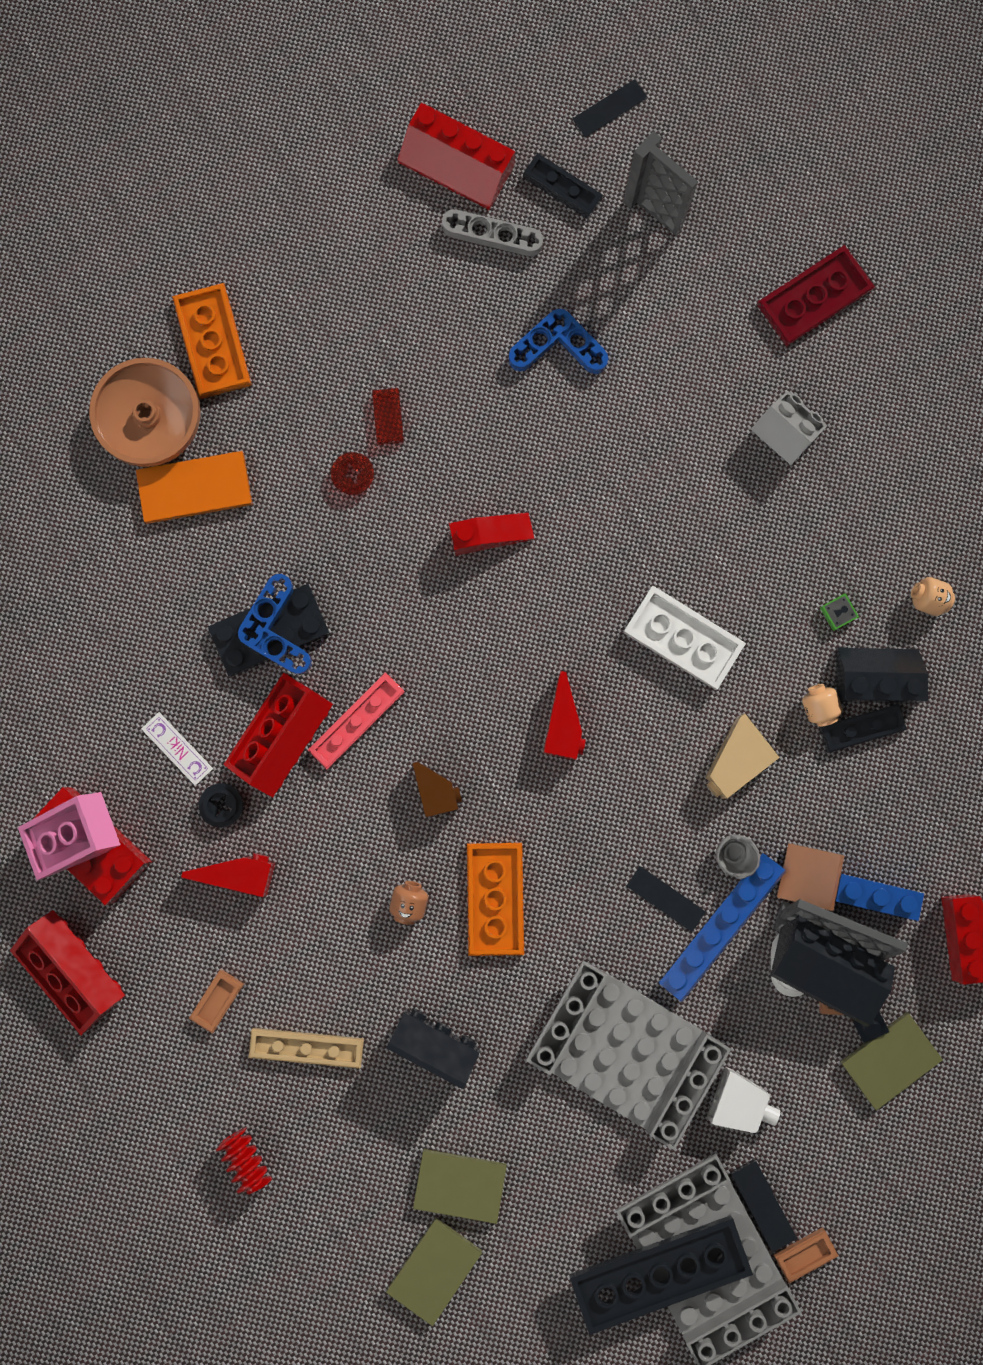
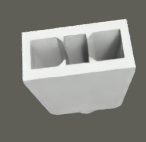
M725 1067L707 1118L711 1124L757 1133L761 1121L775 1126L780 1117V1110L767 1105L770 1094L766 1090L732 1069Z

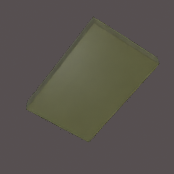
M907 1012L887 1026L890 1031L889 1033L864 1043L840 1061L841 1065L876 1111L943 1060Z
M423 1149L413 1209L497 1224L507 1164Z
M435 1217L386 1289V1293L433 1326L482 1254V1250Z

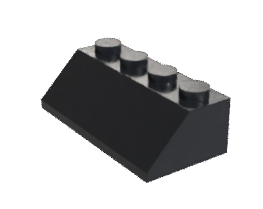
M798 916L780 928L770 976L868 1027L892 991L895 966L811 921Z

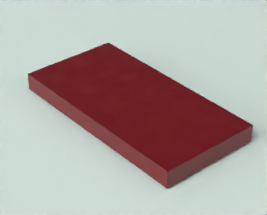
M843 245L759 300L756 305L784 345L788 347L872 292L875 286L846 245Z

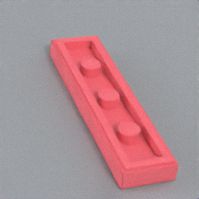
M385 672L308 751L328 770L405 691Z

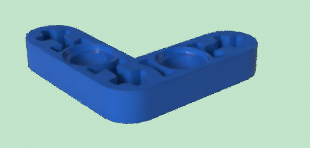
M555 309L511 348L508 358L511 368L516 371H525L559 341L589 373L600 374L606 369L608 363V354L604 348L565 309ZM555 318L557 320L565 319L564 327L558 325L553 329V337L550 329L555 324ZM537 334H543L548 342L544 346H537L533 343V337ZM575 335H579L584 338L585 344L580 348L572 346L570 339ZM527 343L531 350L525 356L526 362L522 360L516 362V353L519 355L524 354L527 351V345H525ZM589 346L592 347L590 348V354L594 358H597L598 356L601 357V365H599L598 363H595L593 365L591 364L592 358L586 352Z
M275 574L267 581L239 627L238 637L243 644L294 674L303 675L312 666L310 655L303 649L270 631L293 593L292 581L286 575ZM285 581L284 585L287 590L285 592H278L275 598L281 601L277 605L266 596L269 593L273 597L277 590L274 584ZM264 603H269L273 606V614L268 618H262L259 615V607ZM253 617L266 624L264 628L258 625L255 630L258 637L247 641L248 636L245 634V631L247 629L253 630L257 624L251 621ZM274 640L280 641L283 645L282 652L276 656L270 655L268 652V645ZM289 647L293 648L289 653L296 658L304 655L303 661L306 663L304 667L298 666L297 669H294L295 663L288 658L285 659V663L281 662L287 655Z

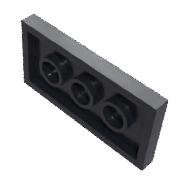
M308 583L293 590L291 597L270 631L299 648L330 635ZM276 598L272 599L277 605L281 601ZM269 603L262 604L258 610L260 617H270L273 614V606ZM251 608L207 626L229 677L270 661L267 657L243 644L238 637L239 627ZM253 617L251 621L257 624L253 630L247 629L245 631V634L248 636L247 641L258 637V634L255 632L258 625L264 628L266 624ZM274 640L269 643L268 652L270 655L276 656L282 652L283 645L280 641Z

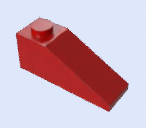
M529 513L477 517L449 523L455 556L534 540Z
M560 671L543 754L576 760L577 755H583L586 739L581 738L582 729L567 673Z
M253 853L252 857H244L184 871L181 878L265 897L268 895L275 863L268 861L269 856Z

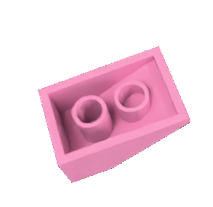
M101 792L76 796L18 827L36 880L44 879L120 846Z

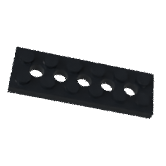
M730 1215L571 1273L569 1277L588 1333L591 1335L752 1276L753 1273L735 1222ZM712 1248H719L723 1252L721 1259L716 1262L707 1259L708 1252ZM685 1258L694 1259L696 1261L694 1269L688 1272L683 1271L680 1268L682 1260ZM658 1268H665L669 1271L666 1280L659 1282L653 1278L654 1271ZM638 1278L642 1282L641 1287L637 1291H629L626 1288V1283L629 1279ZM603 1288H610L614 1291V1297L610 1301L599 1299L598 1294Z

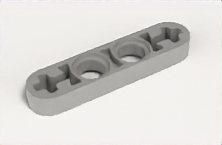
M454 209L447 211L442 218L443 231L451 238L525 256H535L542 250L543 236L539 230ZM453 219L458 220V225L455 228L450 227ZM466 221L469 222L468 232H465L464 226L466 227ZM477 224H482L487 228V232L482 236L475 235L472 231L473 227ZM501 231H510L513 238L508 242L501 241L498 238V234ZM517 234H521L519 245L516 244ZM530 238L535 239V243L532 245V247L527 246V241H529Z

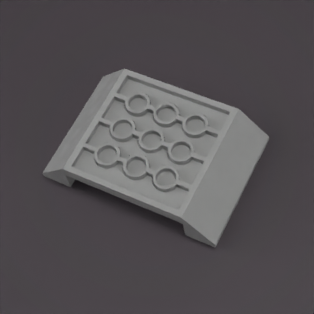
M582 961L527 1056L526 1061L550 1076L553 1073L646 1129L651 1137L675 1151L731 1049L702 1029L605 971Z
M717 1154L708 1157L616 1209L629 1237L632 1238L637 1249L721 1218L732 1216L753 1275L668 1306L697 1365H711L802 1313L733 1188L731 1180ZM712 1248L708 1252L707 1259L712 1262L720 1260L723 1254L722 1250ZM685 1258L682 1260L680 1268L686 1272L694 1269L696 1261L692 1258ZM658 1268L654 1271L653 1278L659 1282L667 1279L669 1271L665 1268Z

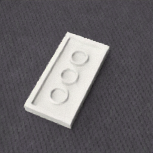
M654 586L650 588L623 632L714 690L719 688L746 644Z

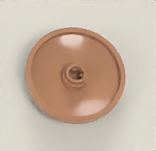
M154 358L131 359L109 370L96 385L89 407L91 427L99 443L118 460L140 467L164 464L184 452L197 433L201 414L199 398L188 378L170 363Z

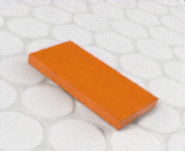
M221 283L172 296L199 398L204 399L252 386L225 284Z
M243 451L136 470L143 519L146 524L253 505Z
M467 843L468 956L524 955L522 843Z

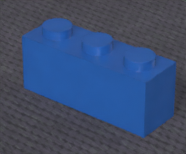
M841 874L835 901L919 921L924 893Z

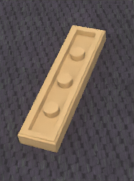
M252 1028L248 1058L360 1069L364 1038Z

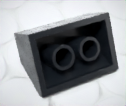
M836 648V691L840 702L919 704L928 701V672L919 649Z
M412 1008L411 1011L405 1009L386 1049L464 1089L480 1053V1048L476 1046L477 1042L463 1034L461 1038L451 1033L452 1028L442 1022L437 1021L434 1024L426 1020L427 1015L418 1009Z

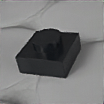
M880 1011L868 1027L852 1019L863 1043L890 1032Z

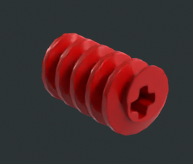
M247 1127L226 1137L215 1149L216 1152L226 1151V1154L221 1158V1162L231 1161V1165L226 1169V1172L236 1171L237 1173L231 1182L241 1181L242 1183L236 1190L237 1194L243 1192L252 1194L272 1180L271 1176L263 1177L267 1172V1167L265 1165L258 1166L262 1161V1157L260 1155L252 1156L256 1152L257 1147L255 1145L247 1146L252 1139L251 1135L241 1136Z

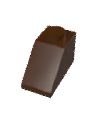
M419 762L412 763L425 817L458 810L457 804L462 803L459 786L453 788L451 781Z

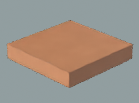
M788 843L783 867L786 873L781 878L777 898L793 902L801 899L820 908L833 911L844 855Z

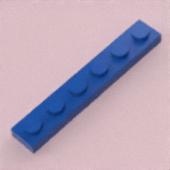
M762 853L759 867L755 873L741 879L661 979L659 984L679 1001L683 1002L783 877L786 870Z

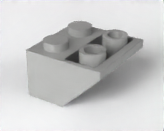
M786 391L769 407L751 430L785 461L792 465L827 425L818 413L811 412L803 405V401L799 396Z

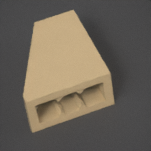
M742 714L735 719L706 775L709 781L707 787L715 797L721 796L722 799L730 797L779 759V756L746 714Z

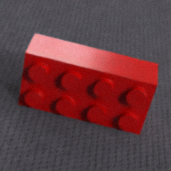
M62 787L34 818L80 794L72 787ZM115 826L120 846L67 869L104 905L115 903L152 863Z

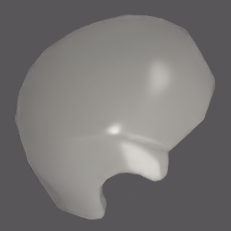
M733 834L723 838L717 846L716 861L724 873L737 879H744L753 875L758 869L760 854L752 840L742 835Z

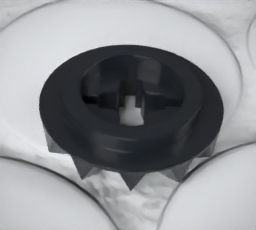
M218 783L211 785L202 793L198 805L199 813L207 824L217 828H224L234 824L242 815L244 802L240 792L233 786ZM225 798V804L232 810H222L218 813V807L211 800L221 801Z

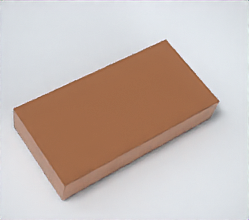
M219 970L189 1019L213 1034L241 991L244 983L224 970Z
M823 1227L773 1254L789 1284L838 1257Z

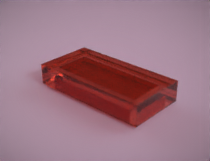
M399 388L372 390L377 445L404 443Z

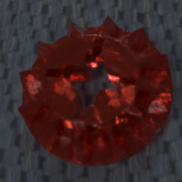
M357 452L342 454L332 465V482L339 491L349 496L353 494L361 495L363 491L370 488L374 479L373 465L363 454ZM349 464H351L355 471H361L357 474L356 484L350 477H345L349 474Z

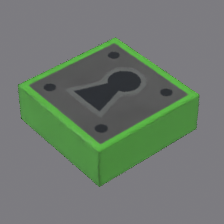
M846 593L820 607L833 631L859 617Z

